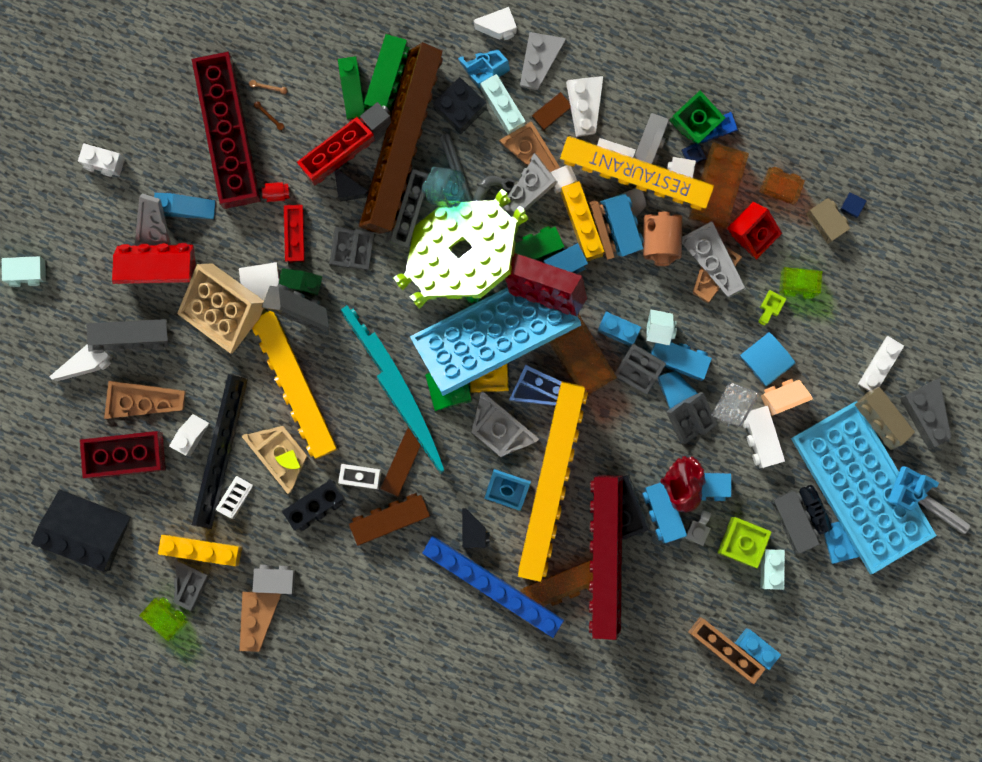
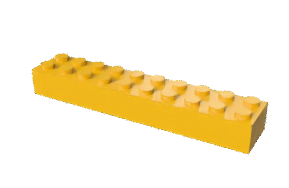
M561 381L518 569V577L541 582L542 577L547 575L548 562H546V558L551 557L553 543H550L551 538L555 539L557 524L554 523L555 519L559 520L562 509L559 501L564 500L566 489L563 484L564 481H568L570 468L567 466L568 462L573 461L575 452L572 444L573 442L577 443L579 431L576 427L577 423H581L583 418V411L580 409L582 404H586L588 395L584 386Z

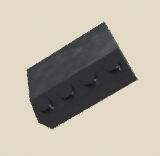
M59 489L38 525L31 544L102 572H108L131 516Z

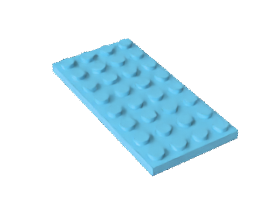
M507 287L410 336L441 394L444 396L581 326V321L577 316L564 314L560 310L547 308L537 302L532 303L520 296L515 297L509 293Z
M855 401L795 435L791 440L868 572L874 574L937 535L919 505L912 511L887 502L899 471L876 432L855 406L857 403Z

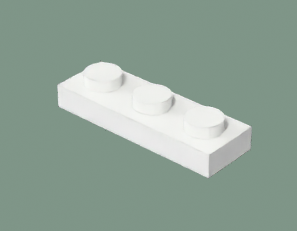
M887 336L857 385L867 391L880 387L904 345Z

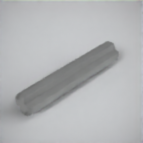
M930 496L918 502L962 534L967 533L970 529V525Z

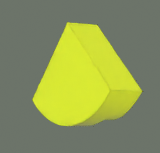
M294 450L275 457L277 462L285 468H301Z

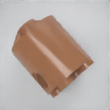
M658 212V216L644 215L643 257L645 259L654 260L656 266H669L675 260L682 258V215L670 216V212Z

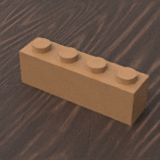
M699 617L688 631L690 635L750 683L755 684L766 668L705 619Z

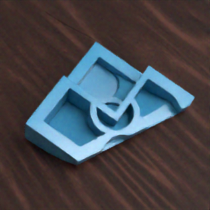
M499 50L490 51L485 54H475L476 58L468 62L464 60L463 56L458 58L471 80L479 89L480 83L496 74L500 77L510 71L508 60Z
M676 371L658 376V381L669 409L683 400L698 394Z
M902 466L887 502L912 511L920 500H924L928 496L926 493L932 487H937L939 482Z

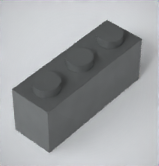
M790 491L770 500L795 554L820 545L818 542L820 539L816 529L811 527V517L807 511H804L801 505L803 500L799 493L796 494L795 491Z

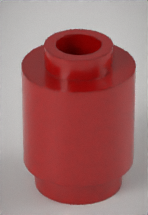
M284 182L265 183V187H262L263 199H266L267 202L290 199L289 184H284Z

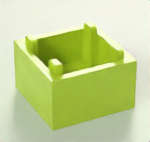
M731 517L717 553L752 568H758L771 531L737 517Z

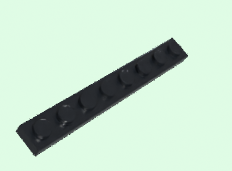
M231 374L227 376L191 524L193 526L212 529L248 381L246 378Z

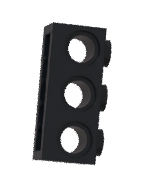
M331 479L284 509L282 513L294 531L300 530L302 532L311 526L309 523L314 519L319 521L327 516L326 511L331 508L334 511L343 505L342 501L345 498ZM329 491L336 493V499L332 502H329L326 498ZM314 501H317L320 505L317 512H312L310 509V505ZM297 512L303 514V520L300 523L294 521V515Z

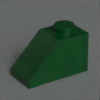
M282 268L278 284L288 287L290 291L315 297L319 293L323 276Z

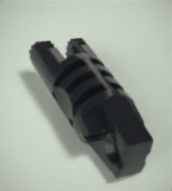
M813 485L802 487L799 493L819 534L831 531L832 527L828 514L825 512V508H823V503H821L817 491Z

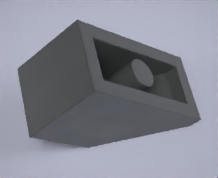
M378 102L360 116L362 123L373 133L375 142L382 137L391 124L390 111L385 105L381 106Z

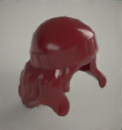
M683 456L682 459L678 458L669 467V471L660 482L664 485L674 509L679 512H691L697 509L701 503V490L706 483L705 473L697 459L692 456L689 458Z

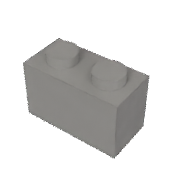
M260 565V568H254L253 592L294 594L296 570H291V566L279 565V569H271V565Z

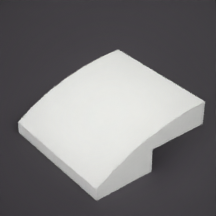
M277 262L239 268L241 284L262 300L265 299L269 286L278 285L279 271Z

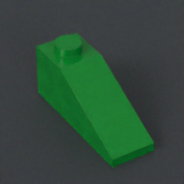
M357 57L338 59L347 120L355 119L356 117L360 118L365 113Z

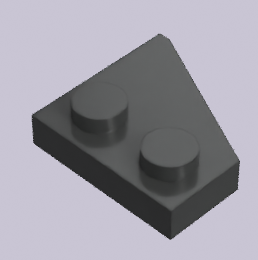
M175 560L174 603L189 611H194L210 575Z

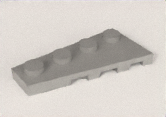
M713 221L682 237V244L729 298L746 289Z

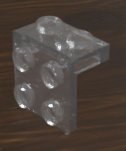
M729 382L711 416L724 426L729 427L730 424L740 427L757 400L758 393Z

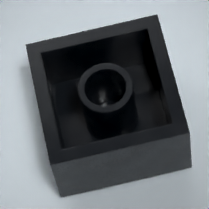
M460 77L433 103L434 110L460 135L487 109V102Z

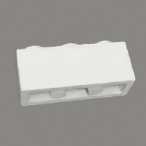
M768 406L743 413L741 422L744 429L747 428L749 433L747 441L749 446L754 449L755 454L752 457L755 465H759L760 469L785 462Z

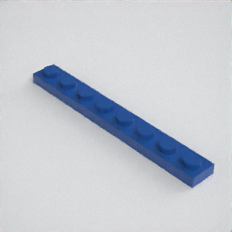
M432 536L422 552L428 558L552 638L555 637L564 620L436 537Z

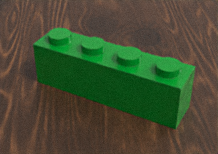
M385 34L364 101L365 109L368 110L378 102L381 106L385 105L388 110H392L394 104L392 96L393 93L398 91L399 82L397 80L399 75L402 76L405 67L403 61L404 58L408 57L410 50L406 39Z
M547 226L534 236L533 234L524 236L522 241L515 244L514 253L540 261L564 251V244L556 226L553 228Z

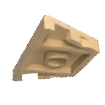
M284 426L244 434L242 438L286 493L290 494L308 457ZM294 450L301 468H285L277 462L275 457Z

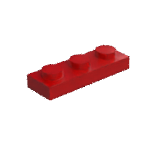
M284 205L286 263L305 262L303 205Z

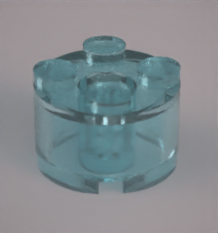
M432 167L427 180L422 185V191L426 194L428 202L432 205L448 208L457 207L465 195V190L462 189L463 183L465 184V177L459 170Z

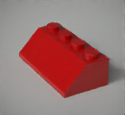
M356 117L297 161V164L315 186L348 160L353 159L360 151L366 149L375 141L374 135Z
M162 243L158 245L140 244L138 246H130L129 244H122L117 246L113 254L112 284L190 282L196 267L194 245H187L186 243L168 245Z

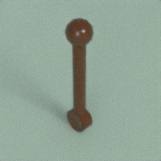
M260 102L254 103V107L260 109L277 126L278 130L284 129V124L274 119L261 106Z

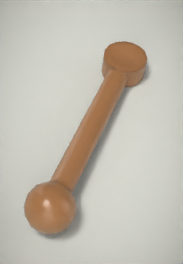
M255 80L249 82L252 88L260 87L279 91L282 94L287 93L286 87L279 88L257 83Z

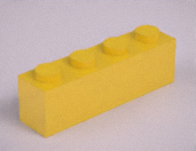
M580 181L561 187V195L578 244L586 260L590 261L602 257L604 249Z
M161 535L158 554L239 566L242 547Z

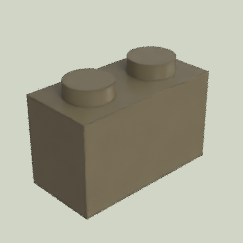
M829 197L806 213L827 244L850 229L846 217L841 216L838 212V206Z

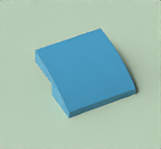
M770 332L740 355V358L765 387L796 364L786 349Z

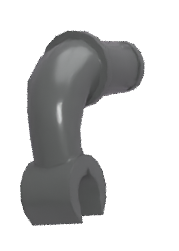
M495 175L487 176L477 183L478 188L473 201H485L487 193L491 190L492 186H501L504 191L509 192L512 189L507 188L505 184L507 182L514 184L515 182L511 178L503 179Z

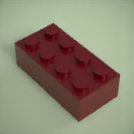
M514 253L511 261V274L505 278L510 294L515 297L526 298L532 303L543 304L550 309L560 310L567 315H578L587 300L584 281L581 275Z
M152 431L80 439L82 477L84 479L166 471L162 432Z

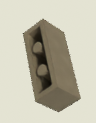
M880 387L867 392L855 404L859 412L890 450L902 446L915 433Z

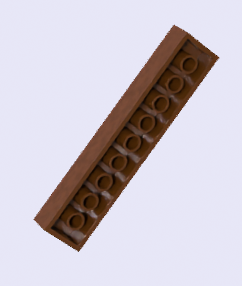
M422 42L409 50L390 116L391 124L385 133L359 223L360 228L377 234L389 232L396 225L397 219L395 216L402 205V200L400 199L407 187V182H405L407 175L412 170L411 160L417 152V139L422 135L423 129L421 125L427 117L428 111L426 108L432 99V87L438 79L436 73L443 61L441 57L443 50Z

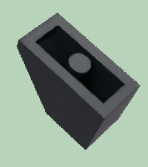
M462 508V548H486V544H490V532H486V528L466 508Z

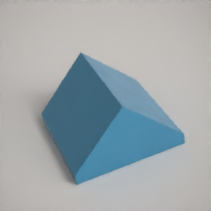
M494 469L484 499L521 511L531 482Z

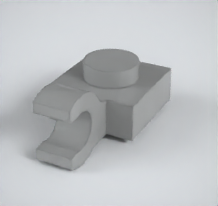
M703 510L698 522L692 520L685 538L703 546L711 529L706 526L711 513Z

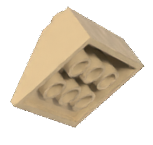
M197 264L177 314L226 351L233 353L259 320L264 309L262 308L264 300L214 264Z

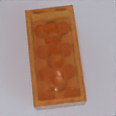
M712 142L700 181L712 184L714 188L706 209L697 210L691 207L688 218L706 224L713 221L716 227L726 228L749 153Z
M578 313L577 317L581 321V326L550 341L549 344L572 383L584 386L585 391L588 392L587 396L615 381L617 377Z

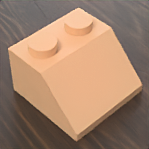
M793 379L782 382L783 386L776 389L775 386L764 390L765 394L761 395L765 406H768L771 416L813 399L801 381L797 380L794 382Z

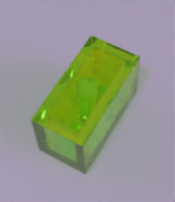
M784 267L780 274L779 293H784L786 297H795L798 294L803 295L805 299H814L815 296L821 294L822 271Z
M155 597L139 616L166 641H172L188 623L184 620L186 616L179 610L174 611L170 607L171 603L166 598Z

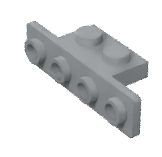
M651 113L634 158L656 165L659 157L656 152L658 148L662 149L666 139L663 137L668 123L667 118Z

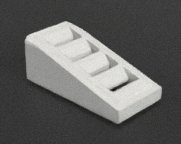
M236 476L216 510L231 519H235L253 485ZM238 483L246 488V490L243 491L237 488L236 484ZM233 490L242 494L241 498L232 494ZM229 497L238 501V503L234 504L228 501ZM225 504L234 508L233 511L224 508Z

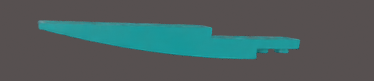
M348 305L341 309V314L381 373L377 375L378 383L438 472L442 474L444 468L433 439L402 375L376 333L374 332L368 336L370 333L364 324L360 325L358 322L359 316L354 309L350 310Z

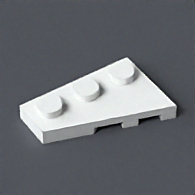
M603 76L573 79L566 82L576 137L594 135L596 133Z

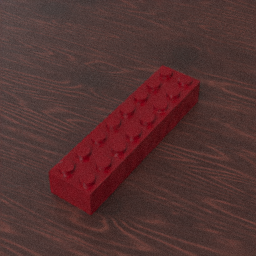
M229 51L193 58L191 60L219 204L223 209L261 202L233 59Z
M599 475L594 477V481H591L590 484L591 493H594V500L590 503V512L594 513L593 521L590 522V533H593V541H590V553H593V561H590V573H593V581H590L589 591L593 593V599L589 603V613H592V621L589 622V633H592V639L617 640L621 635L623 476Z

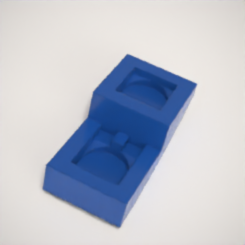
M732 112L723 115L725 119L701 143L738 131Z

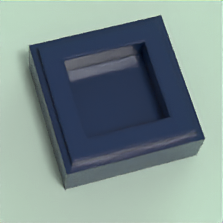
M699 143L681 150L685 159L695 160L696 164L707 159Z
M849 192L840 210L858 218L866 200Z

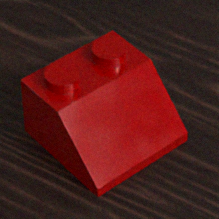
M752 202L728 227L732 237L756 260L782 234L769 209L755 202Z

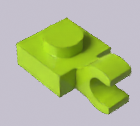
M769 290L760 306L764 312L758 323L765 326L770 320L771 315L777 317L786 298Z

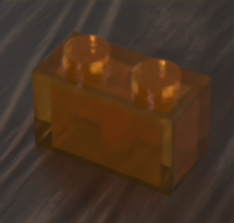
M769 167L759 192L795 205L805 180L801 179L797 174L784 173L778 167Z

